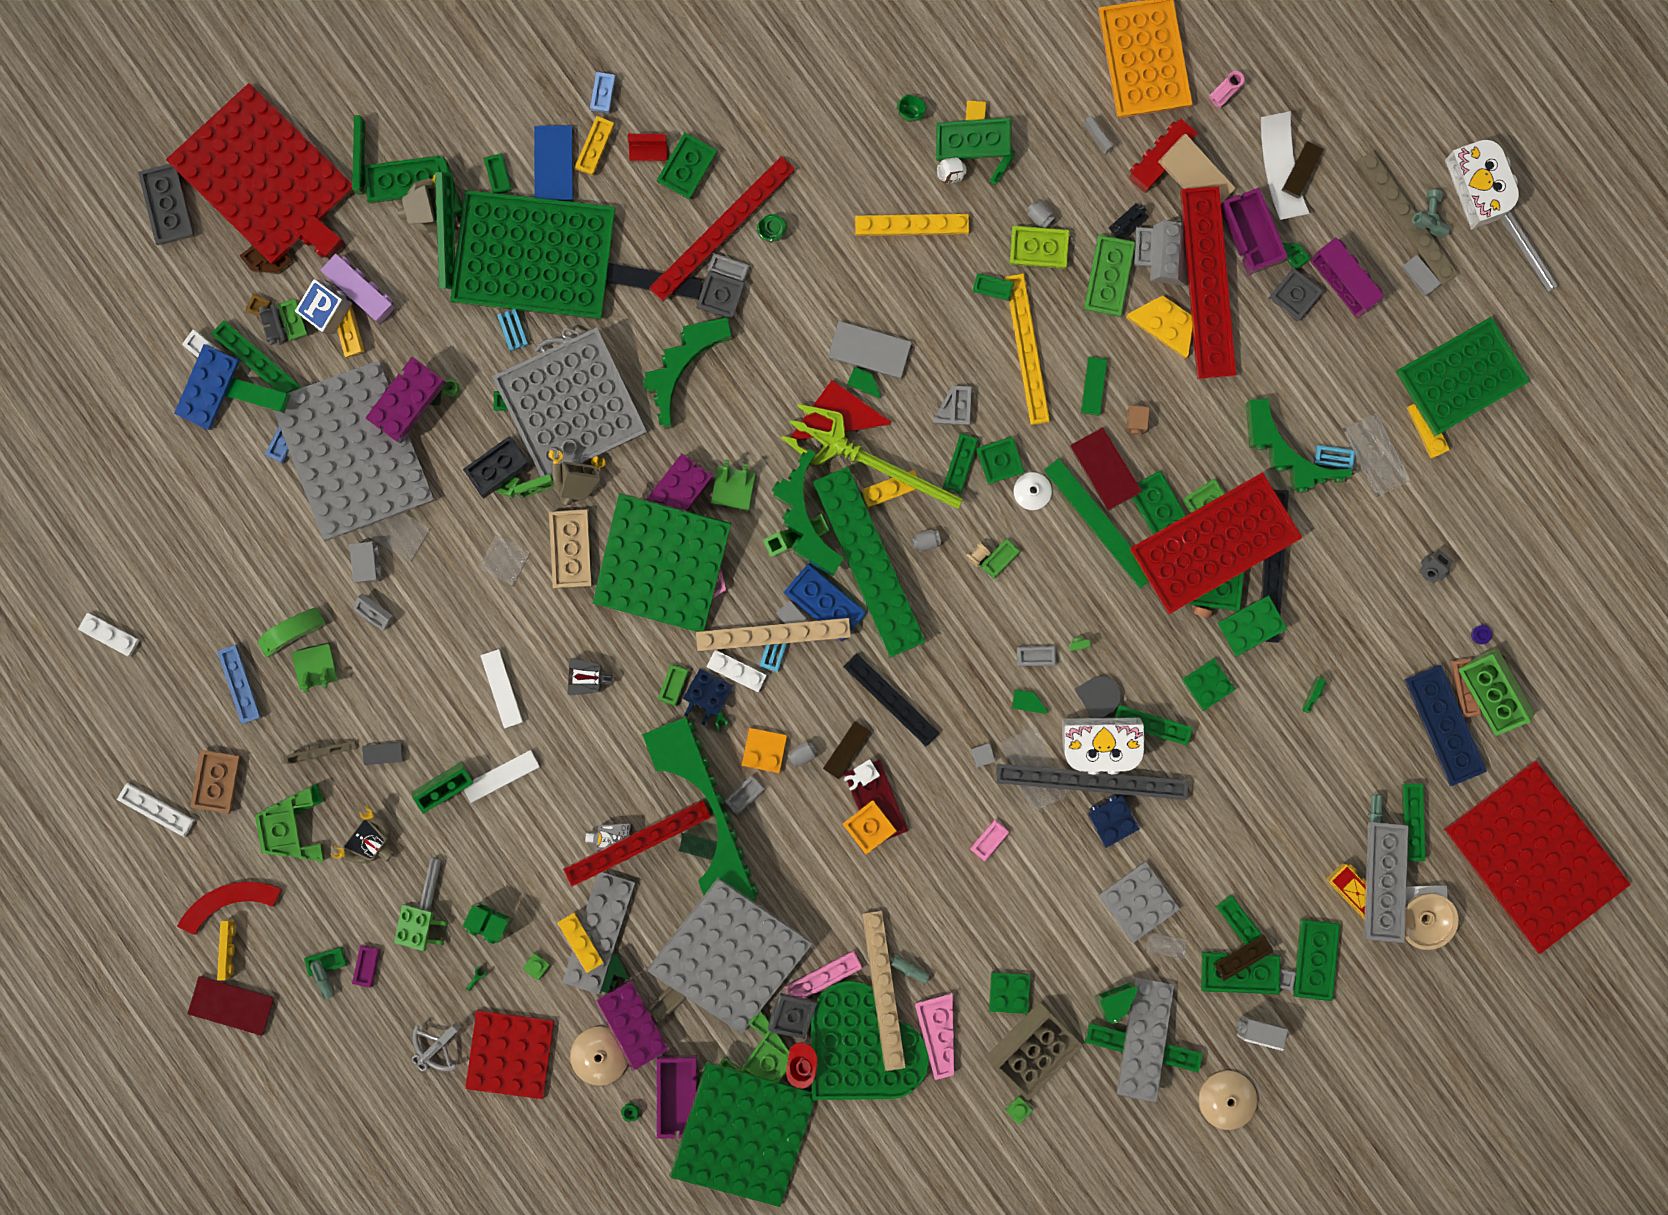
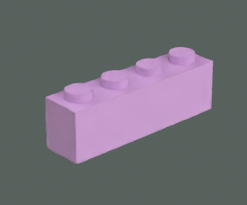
M335 254L320 271L380 325L395 309L391 304L393 300L385 293L381 295L378 292L379 288L372 281L366 282L363 279L365 275L358 268L353 270L350 267L352 263L344 256L340 258Z

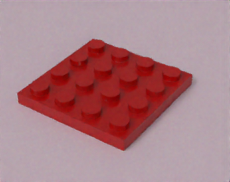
M477 1010L465 1089L543 1099L554 1020Z

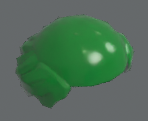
M906 94L897 103L899 115L905 121H918L926 115V102L917 96Z
M775 214L765 216L757 224L758 235L770 243L779 241L787 231L785 219Z

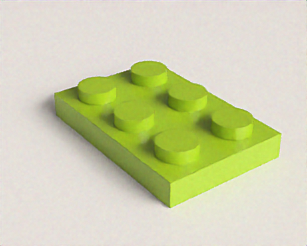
M1012 226L1009 265L1066 269L1069 230Z

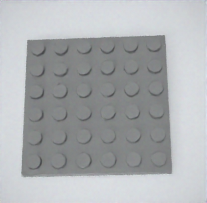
M597 327L492 376L541 477L547 474L552 476L551 465L553 460L549 457L550 450L554 451V458L558 455L557 450L563 453V458L559 461V464L562 461L580 464L647 432Z
M718 877L647 969L649 973L742 1034L753 1016L759 1013L811 947L812 941Z

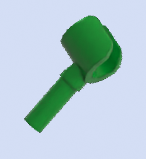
M721 709L716 720V730L718 732L720 725H724L726 731L728 729L727 720L723 718Z
M481 966L475 969V976L466 987L468 991L472 989L480 978H484L487 975V971L482 976L478 975L477 971Z

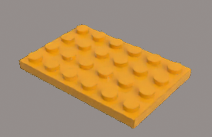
M1143 0L1099 7L1098 13L1117 119L1191 107L1192 99L1174 0Z

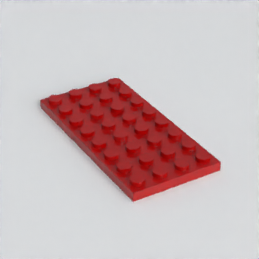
M1262 472L1134 545L1129 550L1169 615L1302 539V536Z

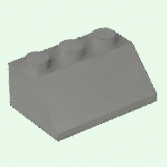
M1163 220L1153 227L1150 281L1186 286L1187 262L1184 225L1178 222Z

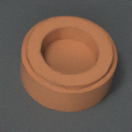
M1194 606L1192 612L1193 614L1210 619L1213 611Z

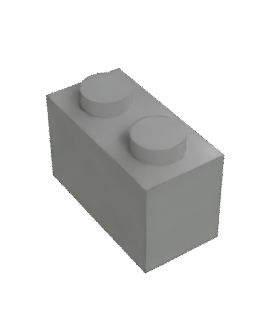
M374 542L349 544L353 582L361 584L380 581L382 567L378 565V557H380L379 546Z

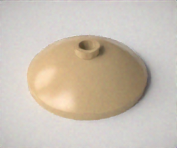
M1424 893L1414 897L1406 904L1405 939L1414 947L1423 950H1432L1444 946L1453 938L1458 928L1459 919L1455 906L1446 897L1436 893ZM1428 915L1426 919H1422V917Z
M596 1026L583 1031L576 1038L571 1048L570 1059L573 1070L580 1079L591 1085L602 1086L616 1081L624 1073L628 1065L609 1027ZM595 1055H601L602 1060L597 1061Z
M1224 1070L1212 1074L1204 1081L1199 1091L1198 1102L1202 1115L1210 1124L1219 1129L1234 1130L1247 1124L1253 1117L1257 1107V1094L1252 1083L1244 1075L1235 1071ZM1229 1099L1234 1101L1231 1106L1227 1104Z

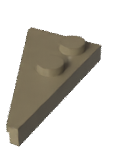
M356 741L321 748V745L309 747L308 751L302 752V749L294 750L289 755L280 756L282 764H294L357 749Z

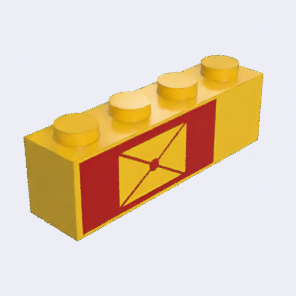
M1341 863L1325 880L1365 919L1366 880L1364 878L1360 879L1356 875L1358 871L1351 864Z

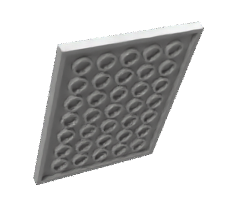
M379 360L289 392L287 394L291 396L285 413L274 411L324 542L434 501L409 435L407 434L401 443L396 442L365 418L389 387Z

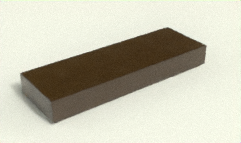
M1306 141L1281 191L1298 199L1324 149Z
M854 721L823 769L839 779L871 731Z
M1264 934L1216 961L1213 965L1222 980L1225 981L1274 951Z

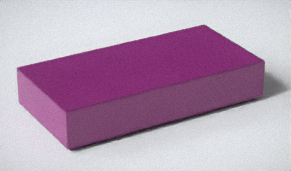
M360 945L352 984L372 988L380 948Z

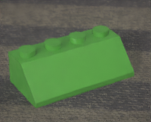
M1498 647L1479 655L1458 669L1495 736L1531 722L1535 713Z

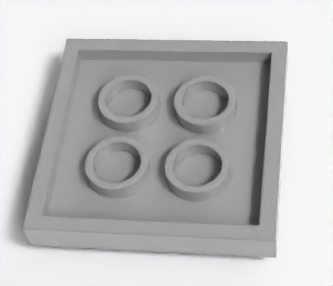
M1145 861L1098 894L1132 943L1180 910Z

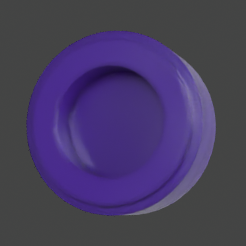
M1485 625L1476 626L1471 631V638L1476 644H1486L1491 640L1492 632Z

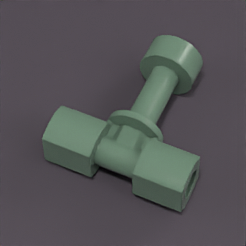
M1431 189L1427 191L1426 200L1430 202L1429 212L1427 214L1423 212L1414 214L1412 224L1421 229L1429 228L1431 234L1443 238L1449 233V225L1439 221L1440 216L1436 214L1437 203L1442 201L1443 193L1438 189Z

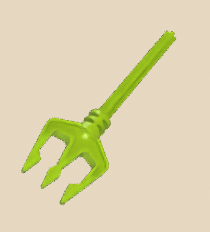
M797 404V407L807 415L817 413L833 420L830 432L809 428L803 422L789 421L800 432H807L823 444V448L815 455L811 462L813 465L821 466L837 455L845 454V459L851 457V462L853 463L860 461L959 509L963 501L962 498L863 451L860 444L856 447L854 442L849 444L845 436L842 414ZM786 436L781 437L798 453H807L806 450L798 446L796 439Z

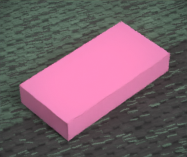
M994 819L970 850L983 861H986L1009 834V831Z

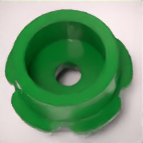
M630 1102L625 1104V1107H622L621 1115L626 1122H634L639 1118L640 1108L634 1105V1103Z

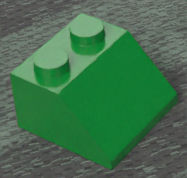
M1130 982L1095 995L1102 1017L1107 1022L1114 1024L1122 1021V1017L1127 1016L1138 991L1137 986Z

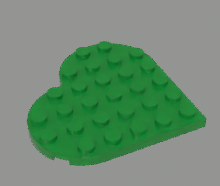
M842 981L831 985L821 993L816 1000L817 1005L811 1019V1046L817 1055V1072L812 1083V1100L897 1099L910 1094L922 1083L929 1062L927 1047L921 1035L912 1026L902 1021H899L905 1068L885 1071L874 992L871 986L858 981Z

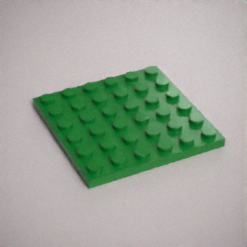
M619 493L592 604L695 632L705 631L732 523Z
M706 1062L669 1175L670 1178L781 1207L815 1101L812 1100V1091Z

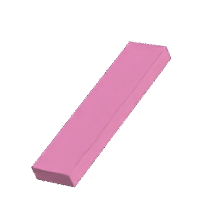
M853 950L788 984L785 988L789 995L807 998L863 967Z

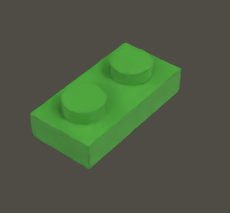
M292 299L277 304L288 340L291 342L309 336L303 317L295 312L298 307L297 300Z

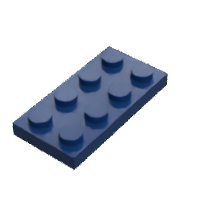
M203 344L174 414L207 430H211L240 360L207 344Z

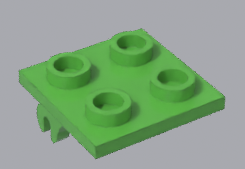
M725 460L724 467L718 466L711 504L749 511L755 473L748 472V463H744L743 471L730 469L729 460Z
M329 643L291 652L299 689H303L304 693L309 692L311 687L322 685V688H327L329 683L338 681Z
M402 904L394 943L421 951H426L427 944L444 945L445 941L427 938L430 924L448 926V921L432 919L433 912Z

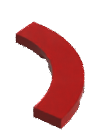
M238 882L221 886L198 899L182 916L177 927L196 935L204 921L215 911L236 902H259L274 907L282 888L262 882Z

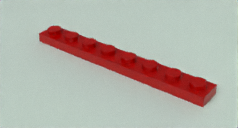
M700 800L562 870L570 887H573L711 818L704 801Z

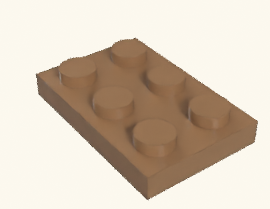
M201 750L190 808L231 813L241 756Z

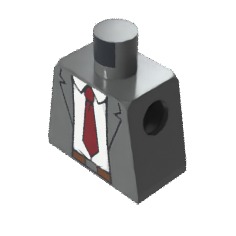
M570 658L567 695L600 692L601 684L612 685L613 674L602 673V665Z

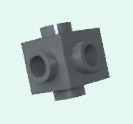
M1437 549L1431 556L1427 555L1420 564L1422 566L1419 573L1422 574L1424 579L1434 584L1439 579L1442 581L1448 575V570L1453 561Z

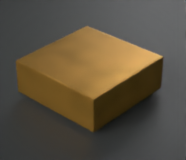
M253 293L245 311L260 318L258 314L259 308L267 306V309H269L272 302Z

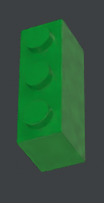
M461 761L412 791V799L422 814L473 784L472 776Z

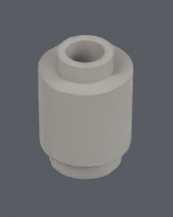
M1034 201L1027 208L1029 211L1027 215L1039 227L1046 228L1055 219L1052 215L1053 212L1041 201L1038 203Z
M931 529L916 533L914 538L911 539L914 550L917 549L918 552L934 549L941 545L940 535L937 530L933 531Z
M805 741L790 750L791 753L787 756L796 768L816 758L814 754L817 751L812 743L808 744Z

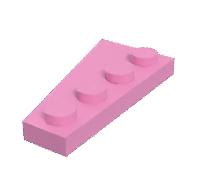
M952 993L915 1003L935 1080L954 1075Z

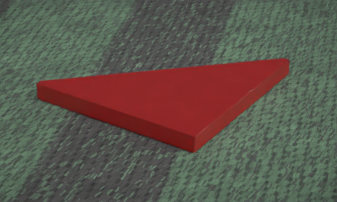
M832 380L812 406L842 414L845 433L891 424L888 419ZM817 413L806 415L801 421L809 428L830 432L833 426V420ZM796 428L790 438L801 440L814 437L807 432H800Z

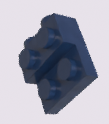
M1114 794L1106 799L1107 803L1101 806L1098 803L1089 808L1090 812L1087 813L1105 848L1139 830L1122 795L1117 797Z

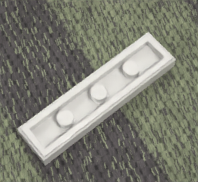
M500 650L480 655L503 727L508 728L523 723Z
M532 750L474 779L473 784L465 788L464 791L470 803L538 769L540 766Z
M130 783L125 784L117 798L123 804L183 837L187 836L195 822V819Z

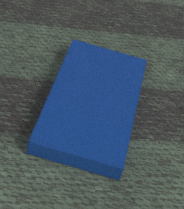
M572 125L534 126L535 198L573 201Z
M809 563L783 592L816 621L849 618L850 632L867 613Z

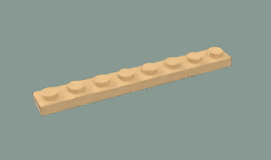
M849 618L696 632L697 651L851 637Z
M882 911L864 913L862 918L885 1071L905 1068Z

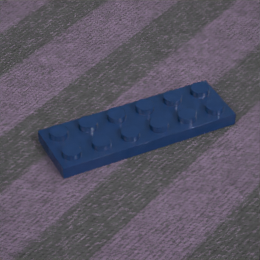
M1435 666L1404 679L1449 786H1454L1487 772L1442 666Z

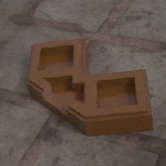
M253 246L239 255L252 272L280 274L294 263L285 253L272 265Z

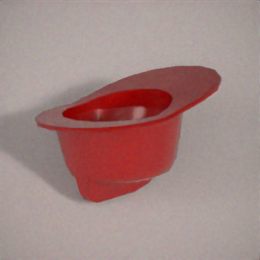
M799 1042L790 1048L786 1075L788 1081L796 1088H806L813 1083L815 1078L817 1055L810 1045Z

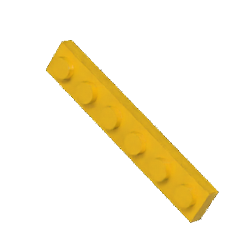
M968 214L855 216V236L969 234Z

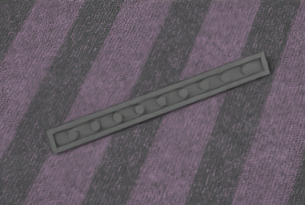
M997 764L995 783L1181 800H1187L1188 795L1187 780L1108 773L1088 774L1085 771Z

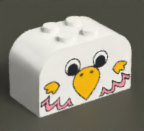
M1481 140L1453 150L1446 158V165L1471 230L1501 219L1517 203L1519 196L1518 181L1510 170L1511 163L1509 158L1505 157L1503 149L1497 143L1490 140Z
M1140 718L1062 719V743L1066 760L1074 769L1088 771V774H1100V771H1107L1108 774H1119V771L1132 770L1139 765L1143 758L1144 724Z

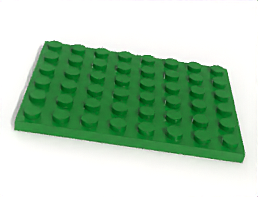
M465 190L450 302L602 320L616 208L613 206Z

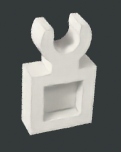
M869 759L853 769L856 775L846 776L844 781L852 779L854 785L849 789L853 790L857 787L858 782L861 781L864 786L880 775Z

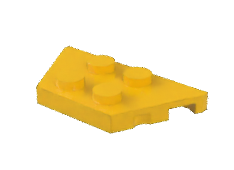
M1163 295L1128 313L1127 319L1183 358H1187L1192 333V318L1189 313Z

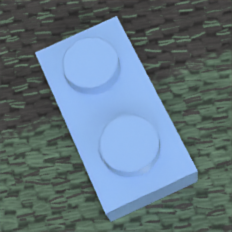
M596 72L590 105L591 111L610 112L615 75Z

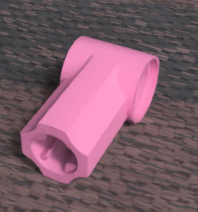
M1232 71L1209 95L1211 102L1221 108L1240 89L1244 83V75L1239 71ZM1230 79H1237L1239 84H1231Z

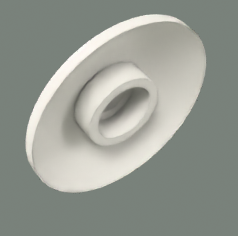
M1036 472L1026 473L1014 485L1015 500L1021 507L1027 510L1041 509L1051 498L1052 488L1050 482L1042 474ZM1031 487H1035L1037 489V492L1035 494L1030 492Z

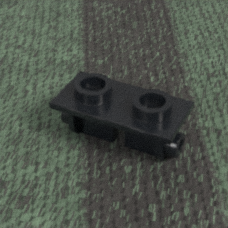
M1135 203L1108 229L1116 238L1124 240L1148 218L1145 213V207L1142 205L1139 207Z

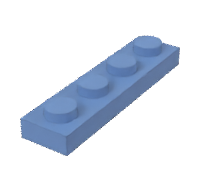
M238 645L217 651L241 724L262 718Z

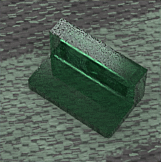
M681 832L680 852L713 860L717 841Z

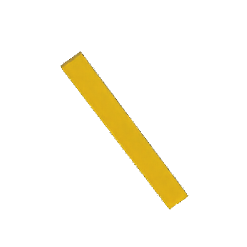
M1024 274L1005 276V280L1014 282L1009 306L1030 425L1049 423Z

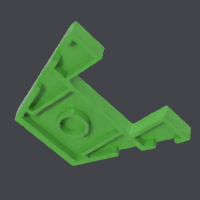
M311 787L255 814L262 853L285 857L292 856L304 860L311 859L317 862L325 860L322 843L301 846L294 808L314 805Z
M760 1010L748 1024L764 1035V1037L744 1065L739 1068L726 1057H723L718 1065L779 1082L786 1072L789 1050L777 1033L769 1032L767 1029L769 1021Z

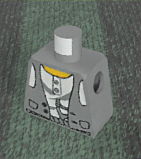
M632 824L599 825L598 833L587 831L585 843L596 844L595 852L629 836Z

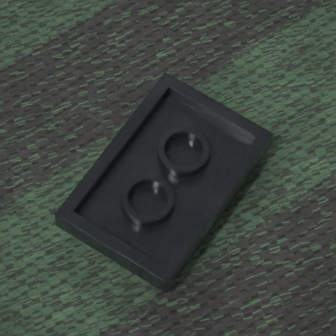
M508 436L466 466L463 471L484 499L529 467L530 464L512 438Z

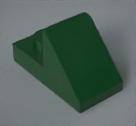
M618 952L613 953L600 990L608 993L610 989L614 990L617 978H614L615 975L628 980L631 978Z

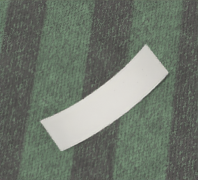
M1291 111L1261 117V137L1265 170L1271 196L1280 220L1310 214L1302 193L1297 199L1281 191L1295 164L1291 139Z

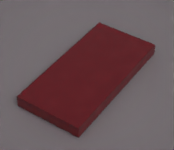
M1103 427L1070 445V449L1108 511L1142 492Z
M879 759L872 762L880 776L864 786L861 781L858 782L857 787L851 790L858 811L872 800L875 802L897 831L888 838L890 839L908 832ZM854 770L844 773L845 777L849 775L854 776L856 773ZM852 779L847 780L849 788L854 785Z
M199 976L187 1014L262 1036L264 1035L275 997Z

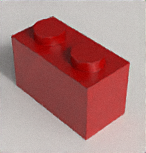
M310 216L304 223V227L297 231L302 235L300 240L307 246L312 244L316 248L314 252L322 259L326 256L330 260L344 244L336 234L315 216Z

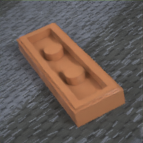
M1471 658L1450 661L1458 706L1464 718L1482 715L1481 709L1458 670L1470 662Z

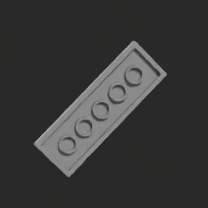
M1368 822L1364 940L1404 943L1408 849L1407 825Z
M606 872L597 874L581 924L604 963L586 973L572 950L562 983L600 994L636 882Z
M1136 977L1134 985L1137 986L1138 991L1129 1011L1116 1095L1156 1102L1174 985Z

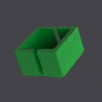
M476 903L471 906L462 927L466 928L467 933L473 936L481 934L484 936L483 940L495 944V942L499 943L504 940L513 918L498 911L494 915L492 914L494 909L481 903Z

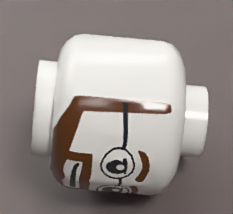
M959 158L944 159L937 167L938 178L945 184L960 182L966 174V165Z

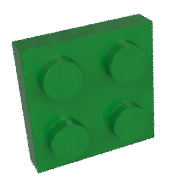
M1013 437L976 448L987 485L1024 474Z
M1214 658L1181 679L1202 711H1205L1235 691Z
M991 972L989 1012L1028 1014L1030 974Z

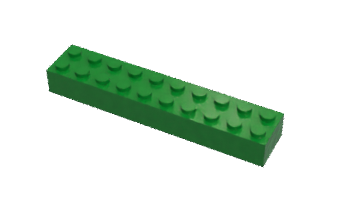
M845 467L813 481L814 489L889 659L924 644V637L849 468Z

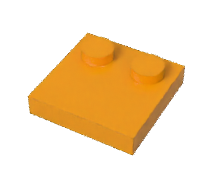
M749 728L742 766L780 773L787 735Z
M873 800L843 823V826L866 855L897 832Z

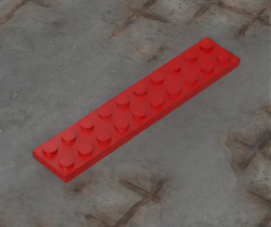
M1219 186L1181 189L1197 379L1236 376Z

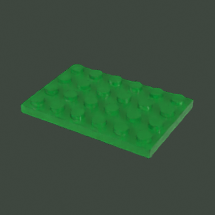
M1492 317L1395 371L1434 437L1530 382Z

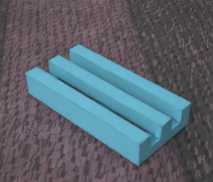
M513 309L510 312L498 314L509 350L513 351L528 346L517 311ZM514 315L523 343H519L510 317ZM504 318H507L510 330L512 332L516 344L514 346L512 345V342L510 340L504 322Z
M1317 445L1314 464L1352 470L1355 450ZM1321 451L1348 454L1350 458L1320 453ZM1320 458L1349 462V465L1320 461Z
M787 643L782 644L775 667L772 664L779 644H774L768 665L765 664L770 645H766L760 667L778 672Z

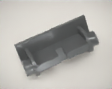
M274 303L271 304L269 309H267V306L260 307L258 314L262 325H270V327L263 328L267 342L273 345L278 340L279 345H281L286 337L284 327L280 325V312L278 308L275 309Z

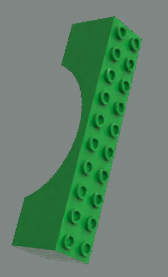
M685 717L642 734L655 770L676 774L694 784L704 794L714 812L718 832L717 847L708 870L698 880L703 896L719 877L752 901H756V896L759 894L755 883L751 884L749 878L752 876L748 865H744L742 859L745 858L742 848H738L735 841L738 840L735 829H730L728 824L731 821L728 811H723L721 804L724 803L721 793H717L714 786L717 785L714 775H710L707 769L710 767L707 756L703 757L700 751L703 749L700 738L696 739L694 732L697 730L693 720Z

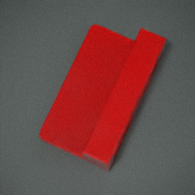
M628 134L630 161H667L666 134Z

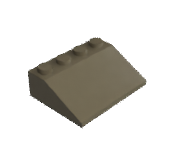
M1039 1002L985 1058L995 1070L1029 1101L1083 1045Z

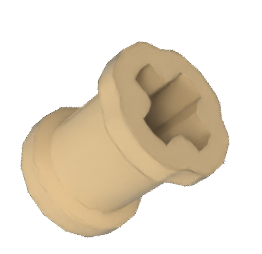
M979 542L977 547L970 554L966 555V558L978 568L980 566L979 563L986 556H990L991 553Z

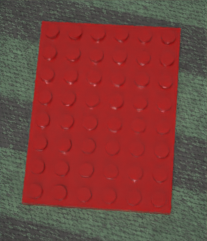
M250 83L242 88L166 158V161L272 265L300 240L302 235L297 231L304 227V223L310 216H315L321 221L353 191L352 183Z
M1532 761L1443 829L1537 954L1543 953L1631 885L1537 761Z

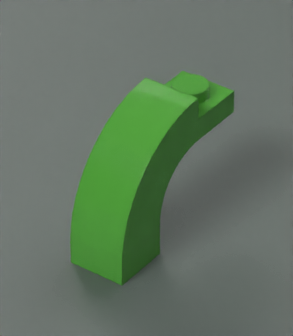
M824 514L810 519V523L819 537L831 531ZM788 529L763 539V542L770 557H776L795 550L792 546L798 537L802 538V536Z
M317 607L294 615L263 633L262 638L257 642L267 658L274 655L290 642L316 632L326 623Z

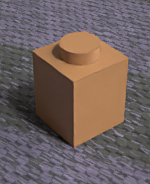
M1129 406L1127 410L1126 431H1131L1130 434L1142 435V433L1147 431L1149 407Z

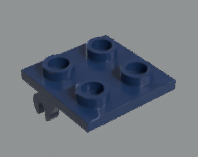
M699 669L683 697L684 700L690 702L684 716L688 717L694 704L707 710L701 723L705 726L711 714L718 716L734 685Z

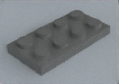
M170 164L139 171L138 174L155 244L162 245L194 237L180 174Z

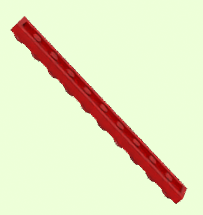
M781 156L649 287V290L664 302L795 171V168Z

